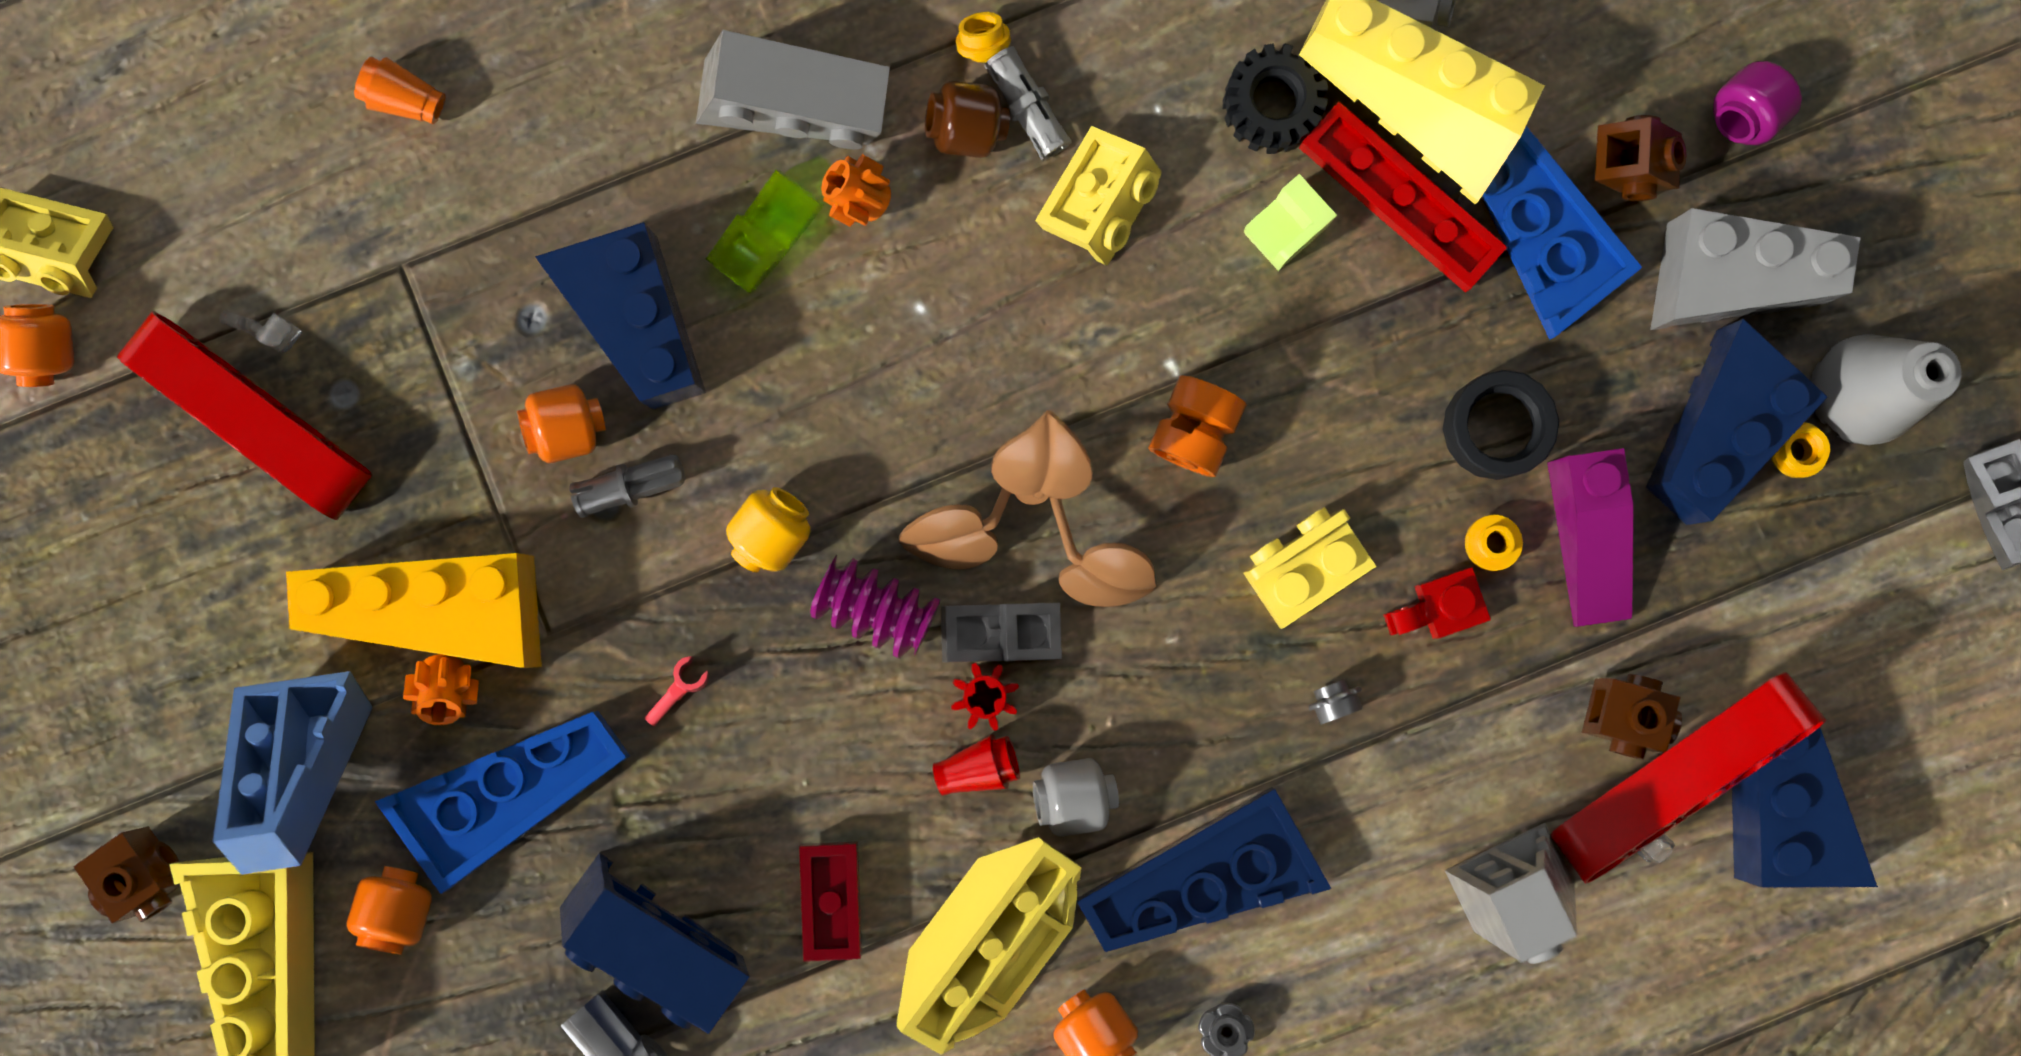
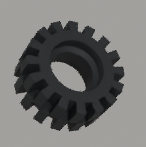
M1274 43L1264 45L1260 53L1253 49L1246 54L1243 62L1239 61L1226 86L1223 109L1227 110L1224 118L1227 127L1233 125L1236 129L1233 136L1239 142L1246 138L1250 141L1248 148L1256 152L1259 146L1267 147L1266 154H1276L1279 148H1284L1285 152L1293 150L1297 143H1302L1318 125L1327 107L1328 99L1324 98L1328 91L1327 80L1320 81L1321 73L1313 66L1311 67L1300 55L1296 56L1291 53L1293 45L1283 44L1281 51L1274 49ZM1269 80H1278L1287 84L1295 95L1296 104L1294 111L1280 119H1273L1263 115L1257 109L1254 102V91L1261 83Z

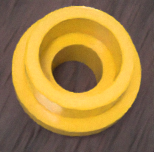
M979 12L964 18L958 26L959 33L955 39L958 53L975 62H987L995 54L1008 48L1011 43L1009 28L1003 24L1002 18L993 12Z
M1804 422L1773 455L1772 461L1780 472L1789 477L1805 478L1813 476L1821 471L1828 461L1830 455L1829 440L1818 427ZM1794 441L1799 442L1804 448V456L1800 461L1795 459L1791 452V445Z
M1488 515L1477 519L1469 527L1465 536L1467 555L1475 565L1484 570L1498 571L1510 567L1517 561L1523 548V538L1518 526L1509 518L1501 515ZM1492 532L1500 534L1503 538L1504 546L1499 553L1492 552L1487 546V538Z

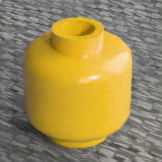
M773 487L771 491H753L726 528L728 540L734 547L731 552L732 557L741 566L752 572L757 573L761 568L773 572L784 570L808 540L811 533V527L806 519L809 515L808 509L795 496L778 487Z

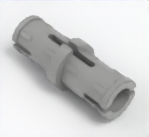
M1008 47L991 57L984 66L1009 104L1008 109L1011 119L1020 122L1041 160H1048L1066 149L1072 141L1059 124L1047 103L1050 97L1045 88L1036 85L1023 65L1015 47Z

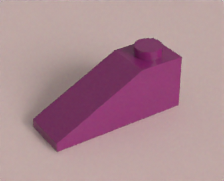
M1624 448L1566 456L1547 462L1573 626L1579 627L1632 619L1633 499Z

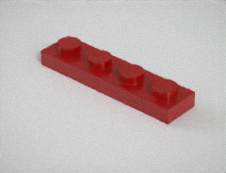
M1339 101L1299 146L1301 151L1465 293L1477 283L1507 248L1505 244Z

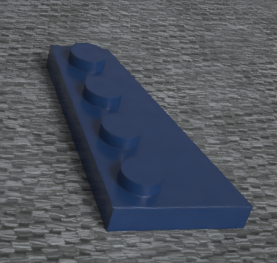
M1271 787L1077 898V903L1104 951L1108 952L1176 933L1177 930L1204 922L1206 924L1229 918V915L1258 907L1273 906L1285 902L1286 899L1308 893L1316 894L1332 888L1278 793Z

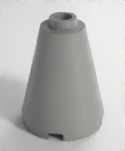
M1874 334L1857 335L1847 338L1834 345L1823 360L1817 363L1812 372L1811 382L1827 396L1825 401L1815 410V414L1823 424L1827 423L1839 434L1837 437L1848 443L1869 446L1892 441L1907 432L1955 392L1961 380V365L1957 356L1948 347L1938 343Z

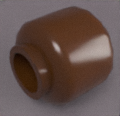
M949 81L941 87L939 93H931L926 108L925 133L927 138H933L935 146L940 153L984 158L991 154L997 141L1004 142L1007 138L1010 126V111L1008 108L1001 107L999 94L994 87Z

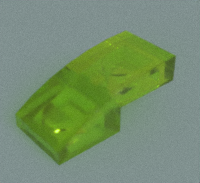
M775 170L745 214H737L706 257V260L745 291L753 293L802 236L824 204L785 173Z

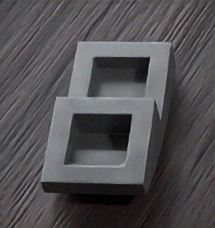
M2019 439L1974 455L1963 461L1966 479L1978 518L2002 571L2021 564V440Z
M1060 603L941 606L942 662L1062 659Z

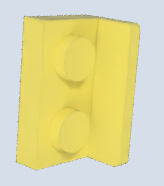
M1091 126L1035 221L1043 230L1087 249L1096 261L1108 265L1115 253L1121 250L1128 241L1131 226L1143 205L1150 202L1158 188L1159 178L1161 177V170L1146 148Z
M0 187V280L12 282L16 279L40 285L58 295L72 293L92 298L97 290V286L88 270L113 230L107 214Z
M1323 507L1296 525L1302 534L1283 546L1280 540L1276 538L1250 555L1255 565L1243 572V574L1279 628H1285L1377 567L1346 522L1350 519V516L1345 509L1330 515L1326 508Z

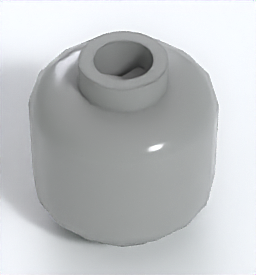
M1093 758L1047 765L1042 771L1041 780L1033 781V797L1040 826L1048 825L1051 832L1059 837L1103 830L1109 821V809L1119 807L1118 788L1114 775H1104L1102 768Z

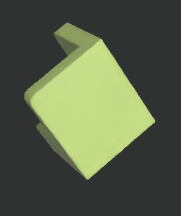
M1298 174L1282 188L1277 198L1246 225L1244 233L1279 271L1331 224L1337 214L1307 181Z

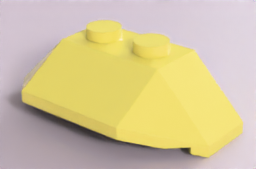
M1039 837L978 858L908 951L896 1024L900 1032L942 1055L954 1048L955 1042L974 1037L1005 1019L1072 930L1077 904V881L1080 880L1082 868Z

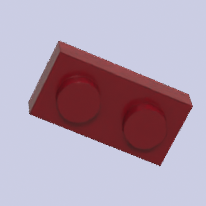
M858 841L801 844L799 846L803 962L861 959L862 934Z

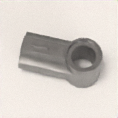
M603 990L561 1025L585 1056H668L662 1047L651 1037L639 1035Z

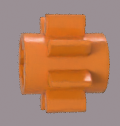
M864 154L858 160L847 156L845 160H838L833 163L825 173L821 186L824 196L823 202L832 206L829 216L849 227L855 221L866 226L868 221H875L880 218L886 211L891 199L890 180L881 175L884 166Z
M442 654L432 655L423 662H416L415 674L405 676L403 699L412 701L411 713L413 715L417 714L422 721L432 725H448L454 723L460 717H466L467 705L477 704L479 680L470 679L471 666L469 664L465 665L459 658Z

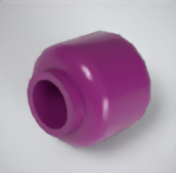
M1755 61L1742 67L1721 87L1714 97L1713 113L1717 128L1730 141L1744 145L1759 146L1771 141L1796 116L1801 108L1802 95L1798 82L1785 68L1769 61Z

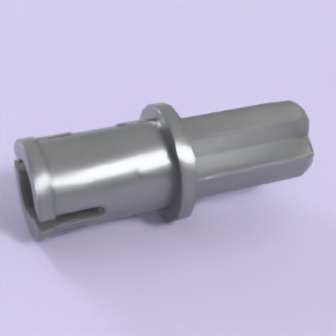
M669 455L629 468L624 463L616 466V471L592 479L571 483L569 490L572 494L577 493V495H571V500L577 514L583 518L626 503L631 508L638 505V499L680 487L684 484L685 472L678 456Z

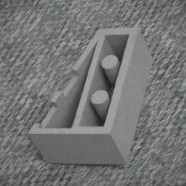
M722 30L704 60L696 124L775 133L792 138L829 140V143L836 147L861 149L863 145H868L881 134L890 67Z
M1691 208L1667 223L1650 330L1696 322L1718 321L1723 318L1750 314L1758 315L1819 306L1851 294L1861 237Z
M1546 823L1445 870L1473 931L1518 961L1524 962L1528 960L1529 963L1535 964L1549 960L1562 952V943L1577 936L1575 883L1554 840L1550 836Z

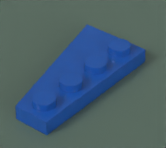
M1526 126L1520 139L1482 195V198L1503 243L1507 246L1506 249L1550 340L1559 335L1643 267Z
M593 711L374 802L439 893L442 894L631 755L599 711Z

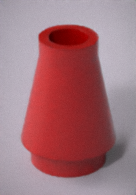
M991 734L953 756L933 763V775L940 794L944 796L958 792L1008 789L1009 782L1020 779V767L1010 738L1004 736L996 739Z

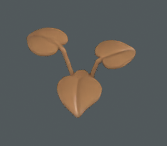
M1047 410L1027 430L1007 441L994 455L992 474L1001 486V492L992 513L987 518L982 519L979 511L969 505L943 506L918 517L907 525L899 536V543L905 550L931 564L949 569L974 568L989 561L995 555L998 548V539L990 530L996 528L999 524L1011 494H1015L1020 502L1029 505L1040 504L1050 498L1066 555L1073 563L1059 573V584L1070 597L1091 606L1112 607L1137 601L1150 594L1157 587L1154 566L1151 560L1133 546L1123 543L1099 544L1088 549L1084 555L1076 549L1061 499L1073 498L1087 489L1092 480V465L1080 440L1051 410Z

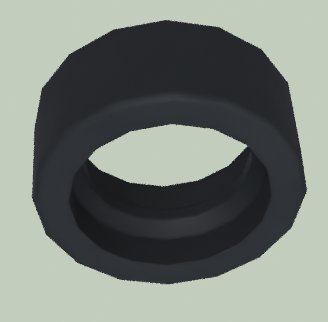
M1500 370L1475 378L1455 393L1445 410L1443 433L1448 451L1461 467L1477 477L1500 480L1527 473L1545 461L1557 442L1560 421L1555 401L1541 383L1525 373ZM1497 392L1511 394L1521 400L1530 412L1533 424L1532 436L1525 449L1515 456L1507 458L1490 457L1480 451L1471 440L1468 430L1469 414L1476 402L1486 395Z

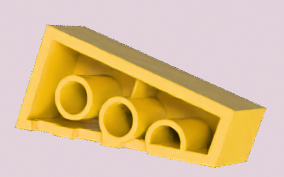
M509 553L286 571L289 629L520 668L542 667L535 558L533 555Z

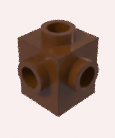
M1637 115L1629 117L1623 122L1598 125L1595 181L1622 193V199L1629 201L1653 200L1657 198V191L1679 189L1680 170L1684 168L1687 158L1682 133L1663 124L1661 118L1653 115Z
M1628 674L1626 682L1614 678H1596L1582 733L1611 741L1610 752L1644 760L1646 751L1664 753L1668 750L1669 744L1675 742L1681 729L1682 714L1680 711H1677L1681 697L1661 692L1662 681L1641 675Z
M149 826L121 832L73 866L89 889L88 898L92 906L100 914L108 917L112 924L135 916L140 922L152 918L173 903L169 894L180 887V883L174 885L169 865L179 862L177 855L167 844L156 838Z

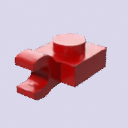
M1473 567L1415 585L1414 587L1420 602L1383 614L1390 635L1405 634L1428 625L1433 639L1442 638L1491 621Z

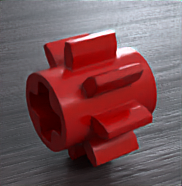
M975 662L972 663L974 678L969 683L962 679H954L953 684L963 690L964 694L962 700H958L951 705V709L961 710L966 708L972 714L968 720L967 728L972 729L980 718L988 719L990 727L997 731L998 719L996 716L1002 710L1016 715L1017 709L1014 705L1006 702V694L1016 691L1019 685L1018 683L1003 685L999 680L1003 665L998 664L994 668L992 675H982L980 666ZM985 680L989 688L999 687L1002 696L994 700L995 709L985 712L981 704L972 706L969 700V696L976 693V683Z

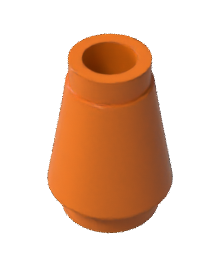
M369 57L359 72L354 90L355 98L365 102L368 110L426 121L433 125L440 117L446 98L445 93L436 90L433 86L388 57H384L382 60Z

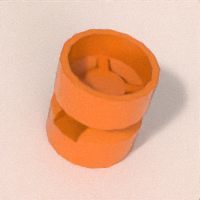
M1179 376L1167 403L1172 411L1171 418L1160 420L1148 449L1157 456L1182 468L1204 476L1216 477L1228 450L1223 442L1224 435L1235 433L1247 404L1240 397L1217 385L1191 376Z

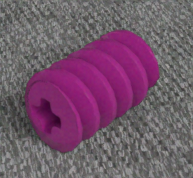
M836 555L814 596L810 610L811 617L819 620L832 609L831 627L840 629L852 618V637L860 639L867 631L873 628V647L880 649L891 638H894V657L900 659L912 647L915 648V657L940 605V599L934 597L923 608L918 607L919 589L914 587L901 599L898 597V579H891L880 589L877 587L879 570L872 568L862 579L857 578L858 560L852 558L840 570L836 568Z

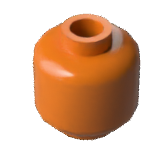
M49 304L3 306L4 314L0 315V373L16 376L17 386L20 387L54 385V375L67 372L74 366L72 326L70 321L65 316L56 314L54 306Z
M575 384L532 393L525 400V409L517 411L520 429L528 454L537 452L539 458L546 463H555L592 453L597 444L596 432L606 430L598 398L587 400L583 390Z
M385 866L381 877L369 876L359 881L347 919L348 931L358 937L356 946L402 955L404 946H413L420 942L431 907L432 895L426 887L416 884L418 873Z
M1084 989L1058 1008L1063 1019L1056 1025L1053 1037L1065 1056H1135L1137 1054L1133 1045L1138 1038V1029L1111 993L1103 992L1090 997Z

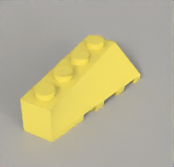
M1326 0L1299 54L1354 102L1360 100L1381 118L1378 123L1395 136L1399 133L1423 154L1421 159L1439 173L1442 170L1462 187L1460 192L1474 204L1479 202L1520 139L1545 85L1377 0Z
M313 852L306 853L301 866L242 875L227 857L169 864L174 885L180 883L187 910L182 913L187 936L193 935L201 965V970L196 972L202 994L208 993L215 1022L210 1027L218 1056H315Z

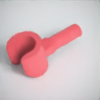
M684 657L675 665L673 672L675 681L667 689L665 695L644 717L650 725L656 726L678 700H681L687 692H697L706 686L709 678L708 671L694 684H686L682 681V671L690 665L694 659L693 657Z

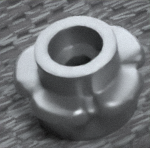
M1344 679L1315 690L1313 692L1317 702L1308 706L1309 711L1315 709L1319 722L1322 725L1362 710L1363 707L1357 695L1362 689L1355 687L1349 690Z
M1220 1003L1218 1006L1207 1010L1202 1015L1198 1025L1199 1032L1203 1036L1201 1038V1045L1211 1056H1243L1248 1051V1042L1253 1040L1255 1035L1254 1023L1250 1016L1244 1015L1241 1007L1233 1003ZM1224 1027H1230L1232 1033L1230 1036L1224 1037L1221 1034V1030Z

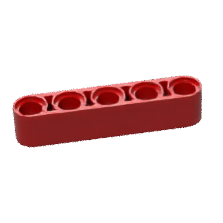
M152 311L117 355V358L130 370L312 508L331 519L339 520L373 476L355 458L186 330L157 312Z
M1787 672L1781 673L1759 686L1558 826L1550 836L1583 882L1588 884L1617 867L1820 728L1826 722V719Z

